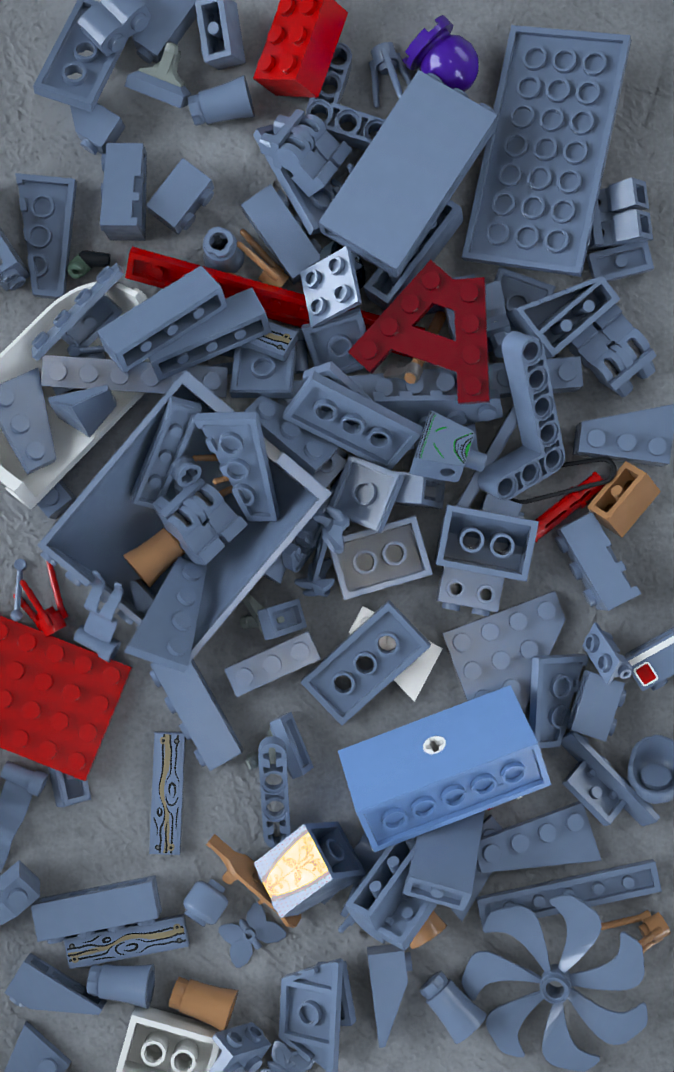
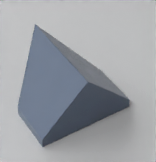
M108 385L48 397V403L57 417L88 437L92 436L117 406L116 399Z

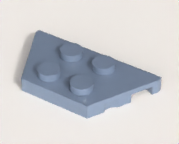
M340 958L287 974L281 978L279 1038L289 1047L295 1048L299 1055L308 1062L314 1060L326 1072H338L343 959Z

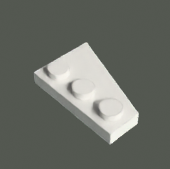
M362 606L349 630V634L351 635L375 612ZM383 636L379 639V645L384 650L389 651L396 647L395 640L390 636ZM430 642L431 647L394 679L414 702L443 649Z

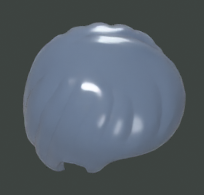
M662 735L642 738L633 747L629 759L628 781L635 789L637 795L648 803L660 804L674 799V740Z

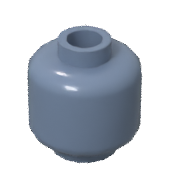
M210 879L208 883L197 881L183 901V906L186 909L184 914L202 927H205L206 924L214 925L228 906V899L223 895L226 888L213 879Z

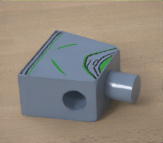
M430 410L409 474L459 482L464 467L482 472L488 455L470 449L475 435L472 430Z

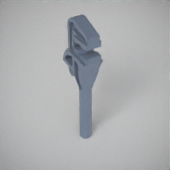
M340 476L330 489L332 494L315 514H329L326 511V507H328ZM311 518L295 537V541L299 546L290 543L282 552L285 568L294 573L302 569L310 555L317 548L321 534V523Z

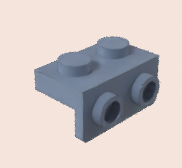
M252 1022L215 1032L212 1039L222 1050V1053L209 1072H256L262 1065L261 1059L271 1046V1043L264 1036L263 1031Z

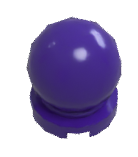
M441 15L435 19L438 25L430 32L424 28L415 37L405 51L409 58L405 57L402 59V62L412 71L420 68V71L425 74L432 73L439 77L443 84L451 89L458 88L465 92L473 85L478 75V54L472 43L460 35H451L453 24L444 15Z

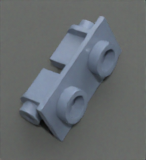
M594 622L582 645L607 685H610L613 677L629 678L632 674V665L623 655L619 654L620 650L613 641L612 635L602 631L599 625Z

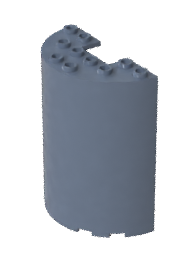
M187 370L182 373L37 545L43 550L40 554L41 557L53 566H56L57 563L67 570L65 576L78 587L81 584L86 587L90 585L93 587L95 581L93 570L99 572L105 581L104 591L100 599L104 604L113 592L115 582L122 584L124 592L117 607L120 609L117 614L130 625L133 622L138 624L136 629L148 609L142 611L135 610L130 583L141 578L122 555L135 549L165 527L155 509L131 504L130 495L170 396L200 403L202 407L201 413L235 412ZM196 425L183 456L188 455L192 457L193 455L215 454L210 452L205 441L207 438L203 430L198 429ZM265 438V447L280 512L278 521H247L233 493L223 497L237 516H241L248 525L229 543H223L225 547L206 565H202L207 567L190 662L332 494L284 452L279 451ZM195 461L201 467L200 478L205 480L206 484L211 485L218 492L231 485L230 481L216 485L212 483L213 479L223 476L219 469V461ZM174 478L166 494V497L170 500L177 496L173 488L176 482ZM186 553L181 556V558L192 561ZM174 563L151 586L156 595Z

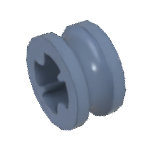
M185 455L172 463L169 472L178 485L187 487L199 479L202 470L191 456Z

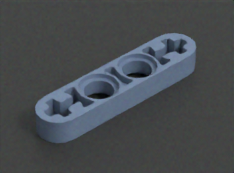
M270 736L260 742L258 760L263 838L267 846L274 848L291 834L286 746L282 739ZM269 748H275L276 764H270ZM270 774H278L282 777V781L278 785H270L265 779ZM272 801H279L284 807L278 812H272L267 808V805ZM273 822H279V837L274 836Z

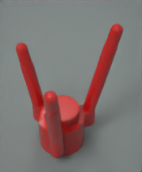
M47 561L46 564L57 611H55L53 606L44 610L25 580L20 581L22 588L38 614L36 615L22 597L21 607L33 620L38 630L43 632L45 637L66 627L67 624L64 618L69 616L63 605L54 567Z

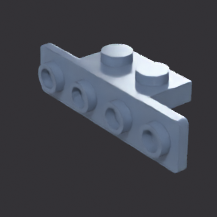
M117 263L111 268L109 266L105 267L96 277L97 282L90 289L85 288L77 295L74 300L76 304L69 311H61L53 321L54 326L47 333L42 331L35 337L31 344L33 346L31 350L32 357L36 361L60 338L69 345L76 344L78 347H89L99 337L97 330L117 319L123 313L122 309L105 294L124 274L122 268Z
M571 731L563 736L561 745L578 763L562 784L604 827L610 825L623 808L641 826L650 825L659 820L660 816L654 811L653 806L637 795L629 781L621 777L611 767L610 762L589 745L586 737L575 731Z

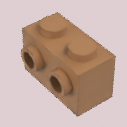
M625 461L618 469L614 479L602 488L587 508L590 512H593L602 526L622 538L661 491L646 472Z

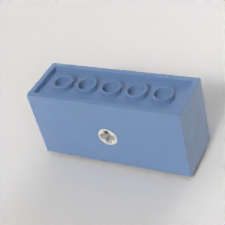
M511 685L338 750L356 813L374 852L513 799H520L526 794L551 785L539 744Z

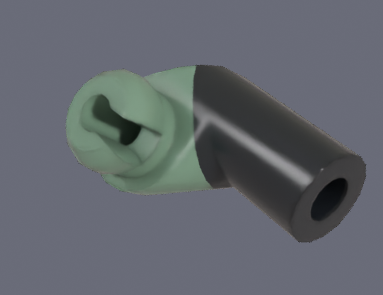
M83 250L69 262L68 274L74 279H79L93 267H110L111 255L110 253Z

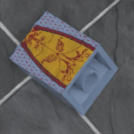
M339 822L303 824L254 862L259 880L265 886L272 900V906L280 918L299 915L366 875Z

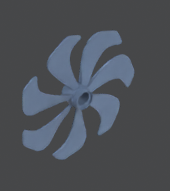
M571 894L550 898V904L562 914L567 924V939L559 964L550 965L540 922L530 908L523 905H514L491 911L484 923L483 932H503L512 935L531 952L544 970L542 976L490 951H478L468 961L461 983L472 1001L476 999L485 985L493 982L511 980L540 983L539 991L505 1003L489 1012L486 1018L487 1030L503 1053L515 1057L525 1056V1052L519 1042L518 1032L527 1015L543 999L551 1003L552 1007L544 1031L542 1051L545 1059L553 1066L585 1072L600 1061L599 1055L590 1054L579 1049L570 1036L563 1004L567 999L592 1032L606 1043L612 1045L624 1044L647 1026L648 1014L647 1006L644 1002L629 1011L616 1012L596 1004L572 988V986L597 990L621 991L632 989L639 985L643 980L645 972L642 945L630 934L624 931L620 933V948L614 959L600 967L570 974L569 969L587 953L601 932V919L593 908ZM557 981L560 982L563 986L555 987L551 985L549 982Z

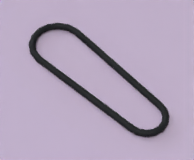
M606 457L564 462L562 467L606 462L611 465L612 473L607 479L526 500L515 498L510 500L520 504H529L604 485L614 479L617 467L611 459Z

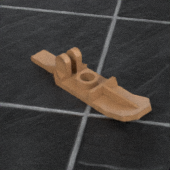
M214 834L206 845L220 856L227 867V871L222 877L223 881L227 884H232L235 880H239L260 898L257 902L258 904L265 902L275 911L265 886L259 880L254 861L245 854L235 852ZM299 914L280 919L285 926L294 928L297 927L302 917Z

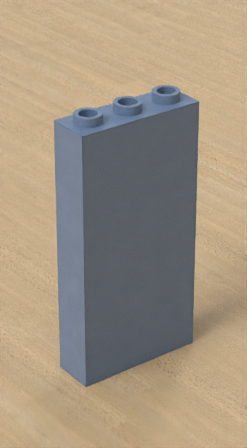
M418 70L319 220L321 233L344 247H350L352 252L398 279L495 131L497 115L494 110L484 103L477 104L470 100L464 91L458 88L451 89L444 85L442 80L432 73L425 74Z

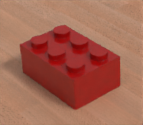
M280 0L253 79L275 96L318 98L348 12L335 0Z

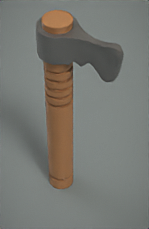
M436 312L427 330L428 332L439 334L446 320L444 312ZM413 358L412 362L399 369L395 365H391L383 376L385 379L399 378L410 384L417 383L423 372L422 367L425 361Z

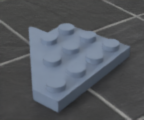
M555 591L442 633L467 701L511 685L523 712L525 711L531 693L532 657L550 655L566 620Z

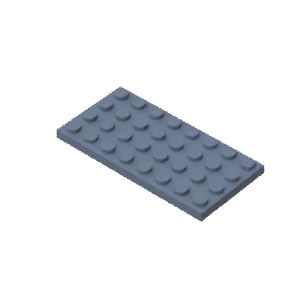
M511 25L493 109L497 115V126L486 143L462 253L464 261L582 277L631 46V35Z

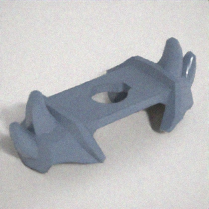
M326 507V511L329 514L318 513L312 517L314 521L321 523V534L313 563L309 564L306 578L295 579L294 581L297 586L307 589L303 591L305 596L320 595L328 597L330 588L335 582L334 578L326 579L325 575L333 561L331 558H324L327 546L333 553H343V531L350 525L349 514L342 513L334 507Z

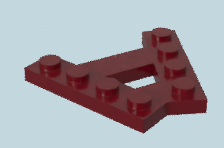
M430 260L351 347L348 353L371 374L392 351L457 372L458 404L490 403L485 277L452 279ZM434 304L455 311L456 341L416 328L415 325Z

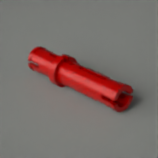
M594 471L592 475H590L578 486L601 481L603 479L597 472ZM606 484L568 493L535 519L539 521L535 542L537 543L540 538L559 525L579 507L583 509L587 506L586 502L601 491Z

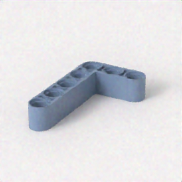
M338 42L333 58L342 57L346 62L343 65H334L331 62L322 86L323 88L325 85H333L336 87V91L326 94L321 90L318 98L310 97L306 108V115L324 113L327 116V119L323 121L326 130L339 143L345 141L349 146L365 151L372 141L368 135L373 131H379L385 119L340 105L351 72L352 53L346 44ZM344 122H351L356 128L348 132L342 130L340 126Z
M512 331L505 336L502 343V353L522 446L485 467L478 477L479 488L502 501L510 500L561 469L565 461V451L544 345L539 338L519 331Z

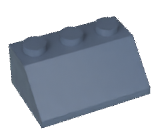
M447 504L440 528L434 558L435 564L527 582L539 521Z

